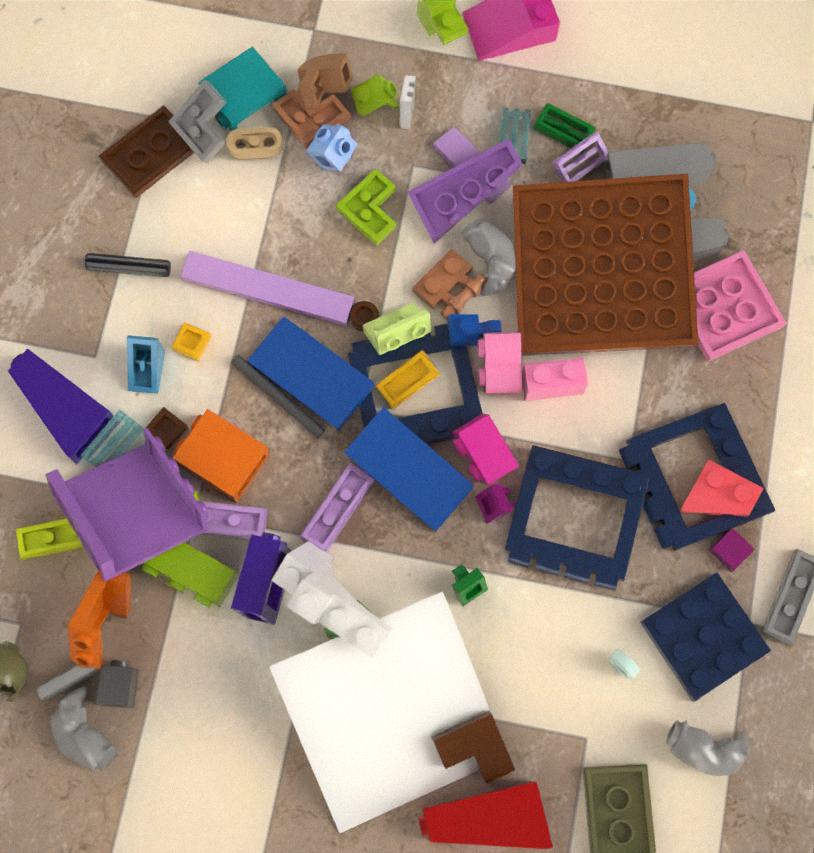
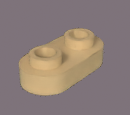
M273 127L238 128L232 130L227 135L226 145L229 154L237 159L270 158L277 156L282 151L283 140L281 133ZM269 142L274 144L271 147L265 146V144ZM239 144H244V145H246V146H245L244 148H242V149H238V148H237V146H238Z

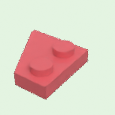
M708 460L680 512L684 514H729L748 517L764 488Z

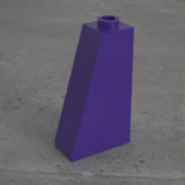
M28 348L23 354H19L13 359L8 370L9 374L63 452L77 465L114 422L115 417L103 405Z

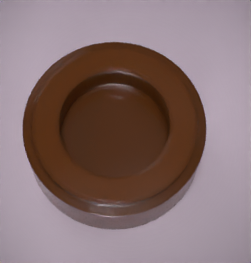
M368 301L356 303L350 311L352 326L362 332L363 324L379 318L377 307Z

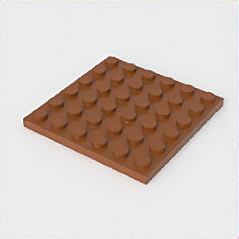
M688 173L513 186L518 332L521 333V356L698 347Z

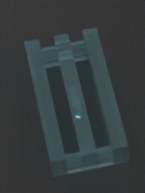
M503 107L500 143L506 140L508 118H512L511 143L516 151L519 119L524 120L521 157L519 158L522 164H526L531 110L525 109V112H520V109L514 108V111H510L508 107Z
M119 409L81 456L94 467L101 465L102 461L131 427L133 429L105 462L123 455L143 432L144 428ZM124 420V425L109 440L97 457H92L120 422Z

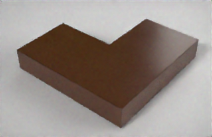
M490 711L431 737L445 769L474 756L486 784L515 771Z

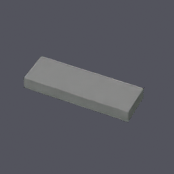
M799 549L794 550L761 633L789 646L793 645L814 592V556Z

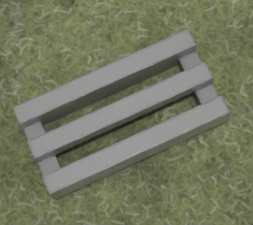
M77 665L40 685L36 691L41 700L49 701L99 673L100 669L93 667L84 668Z

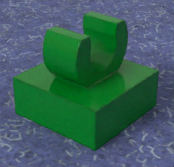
M461 564L452 570L456 580L452 587L456 598L462 606H465L488 590L485 577L478 568L469 573Z

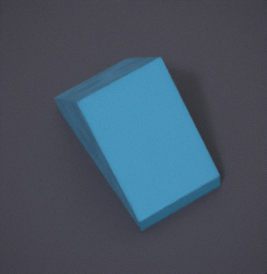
M127 336L128 391L158 394L165 351L158 338Z

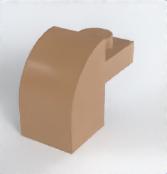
M347 53L320 55L304 62L297 69L300 78L299 95L303 98L306 109H317L324 94L346 93L353 78Z

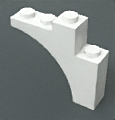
M309 541L289 552L271 580L293 595L286 607L313 625L319 622L371 658H374L392 628L363 607L342 586L331 566L334 557Z

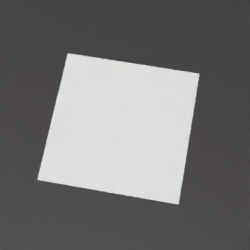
M443 591L380 618L392 630L374 658H371L338 636L269 666L339 833L480 770L474 756L445 769L431 738L490 711Z

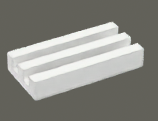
M406 75L403 80L400 98L401 129H411L415 104V76Z

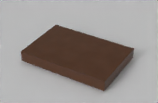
M164 105L99 155L103 164L135 198H138L194 153L169 123V120L174 115Z

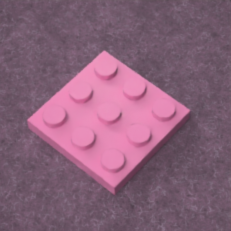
M744 250L694 272L698 346L707 362L777 331L787 324Z

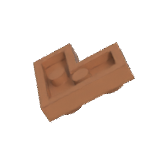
M295 89L272 104L274 112L305 149H308L315 138L316 132L323 124L336 126L350 120L349 111L334 94L320 102L317 109H306L304 100Z

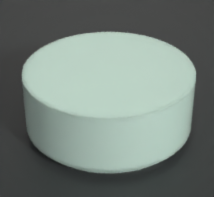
M616 649L609 656V661L613 667L627 679H633L639 673L640 669L621 650Z

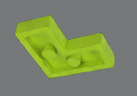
M375 168L336 204V210L377 247L397 227V223L379 208L396 191V186Z

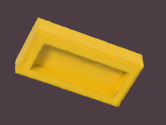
M421 350L376 384V387L390 407L395 410L441 374L426 353Z

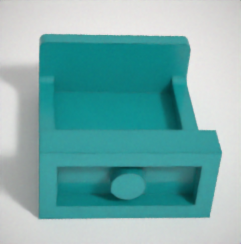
M253 46L198 82L199 85L204 80L210 82L227 101L215 115V118L224 130L228 128L230 132L238 129L237 125L268 103L273 100L276 102L287 94L286 85Z

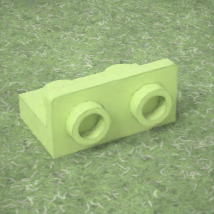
M413 302L363 324V332L378 354L382 355L430 333V313L426 309L420 311Z

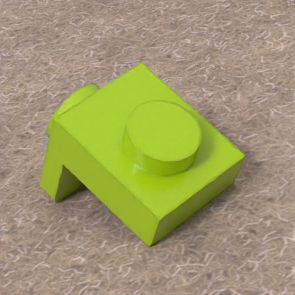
M379 74L351 89L357 113L363 117L385 104L393 109L398 106L396 86L391 80L388 81Z

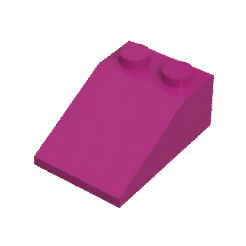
M484 0L463 12V18L468 26V32L479 61L556 41L560 26L552 0Z

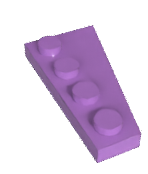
M510 139L495 145L408 192L434 244L522 167V162Z

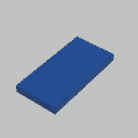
M285 316L247 360L252 367L337 431H340L376 386L372 380Z
M384 407L344 451V454L435 532L475 486Z

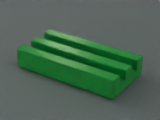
M547 103L536 120L533 129L573 148L593 134L596 127ZM549 114L563 122L560 123L546 115ZM569 125H571L572 127H574V128H576V129H578V130H580V131H582V132H584V133H586V134L583 135V134H581V133H579V132H577V131L571 129Z

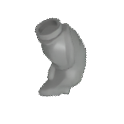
M477 219L468 224L461 234L469 242L473 252L484 259L487 264L485 274L487 282L480 294L488 296L504 290L508 282L516 274L515 251L511 241L497 226L490 224L488 221L481 222Z
M84 686L69 692L59 701L58 707L50 721L52 735L59 751L73 763L90 771L98 768L102 772L113 762L120 751L113 744H110L101 732L89 728L86 722V707L82 706L83 699L88 692V689Z
M676 720L666 739V743L671 745L670 752L675 757L708 775L726 776L735 774L749 757L750 745L747 732L742 731L733 741L730 738L713 741L710 734L706 731L689 727L686 720L684 722Z

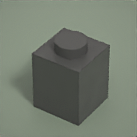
M111 660V666L102 665L96 704L134 708L139 670L130 667L129 661Z

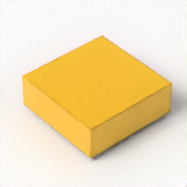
M184 322L171 348L173 351L199 362L212 336L209 332Z

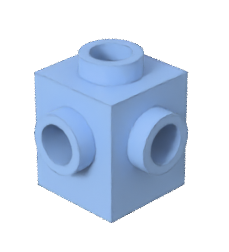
M323 124L316 132L315 138L306 152L322 169L340 172L350 160L358 144L351 138L350 131L339 124L336 126Z

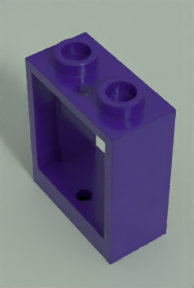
M263 532L262 537L251 535L231 609L247 619L275 625L285 589L271 580L291 550L287 547V543L280 541V536L272 533Z

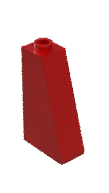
M537 781L422 808L424 815L418 816L422 836L428 835L429 841L434 843L533 849L553 848Z

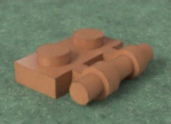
M451 249L413 286L412 292L433 310L440 303H443L446 307L440 314L447 320L450 314H459L464 309L463 305L472 296L476 297L482 291L481 287L487 282V278L479 273L474 279H469L467 276L472 272L473 267ZM458 285L463 288L456 297L450 295Z

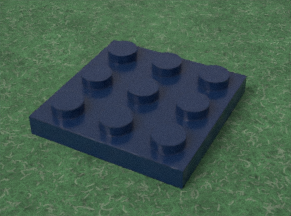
M718 573L713 574L640 622L692 702L703 697L771 651Z

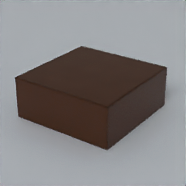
M165 407L146 426L153 437L158 436L164 447L168 450L188 428L184 422Z

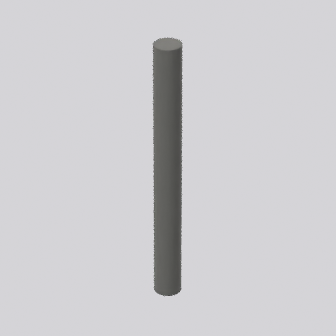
M239 354L232 359L231 364L311 434L317 439L325 432L323 427Z

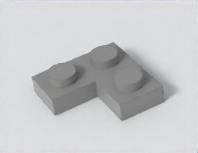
M206 80L198 86L169 120V123L200 160L209 163L226 143L209 122L227 101Z

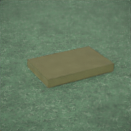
M647 764L582 768L590 853H656Z

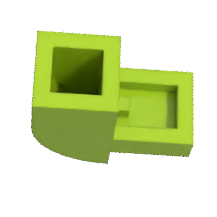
M419 0L417 16L429 36L436 33L442 44L445 45L468 34V26L455 7L456 0Z

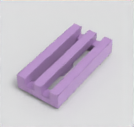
M596 132L550 164L553 168H556V175L562 179V182L577 181L603 163L607 158L608 150L599 133ZM596 142V145L563 167L562 164ZM600 150L601 155L571 176L567 175L569 171Z

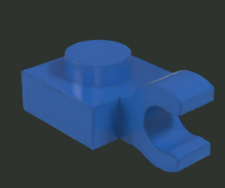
M450 314L447 317L450 346H477L478 340L483 338V333L502 332L500 320H489L479 323L478 314Z

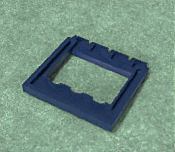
M448 324L434 326L435 336H431L428 333L419 339L410 341L382 355L378 354L369 340L352 343L353 353H348L350 365L366 377H368L366 369L368 366L412 358L421 350L426 355L451 350L464 405L397 418L426 444L455 439L451 432L483 414L467 347L450 346ZM372 391L359 406L364 428L377 415Z
M725 403L630 438L626 441L627 446L618 450L626 469L637 466L638 470L636 472L650 475L646 494H649L650 498L644 500L643 507L651 524L659 521L662 522V526L654 529L662 549L672 546L674 551H677L776 511ZM704 428L723 467L764 489L748 517L724 514L687 529L651 448Z
M532 445L505 550L510 551L508 563L528 568L531 557L537 559L534 570L558 576L560 567L563 565L566 566L564 578L588 584L590 575L593 573L596 574L594 586L615 591L618 580L624 582L650 475ZM539 477L627 500L613 558L524 535L539 483Z

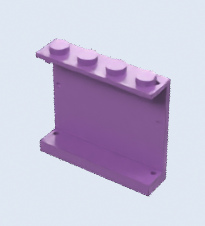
M148 428L143 429L146 444L67 481H64L57 469L46 474L50 492L105 582L208 531L206 517H208L209 513L202 500L197 501L193 496L194 490L187 478L182 480L176 461L173 457L168 458L165 455V447L158 436L154 438Z

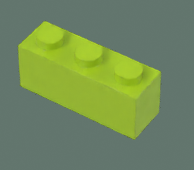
M185 542L142 563L141 570L157 578L159 573L169 579L167 584L182 593L185 589L192 591L196 594L193 599L210 608L212 603L218 607L222 605L239 576L232 568Z

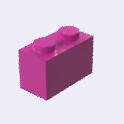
M480 414L451 432L455 438L452 443L459 455H465L470 463V466L467 467L468 471L476 482L480 481L482 484L490 485L519 466L489 414Z

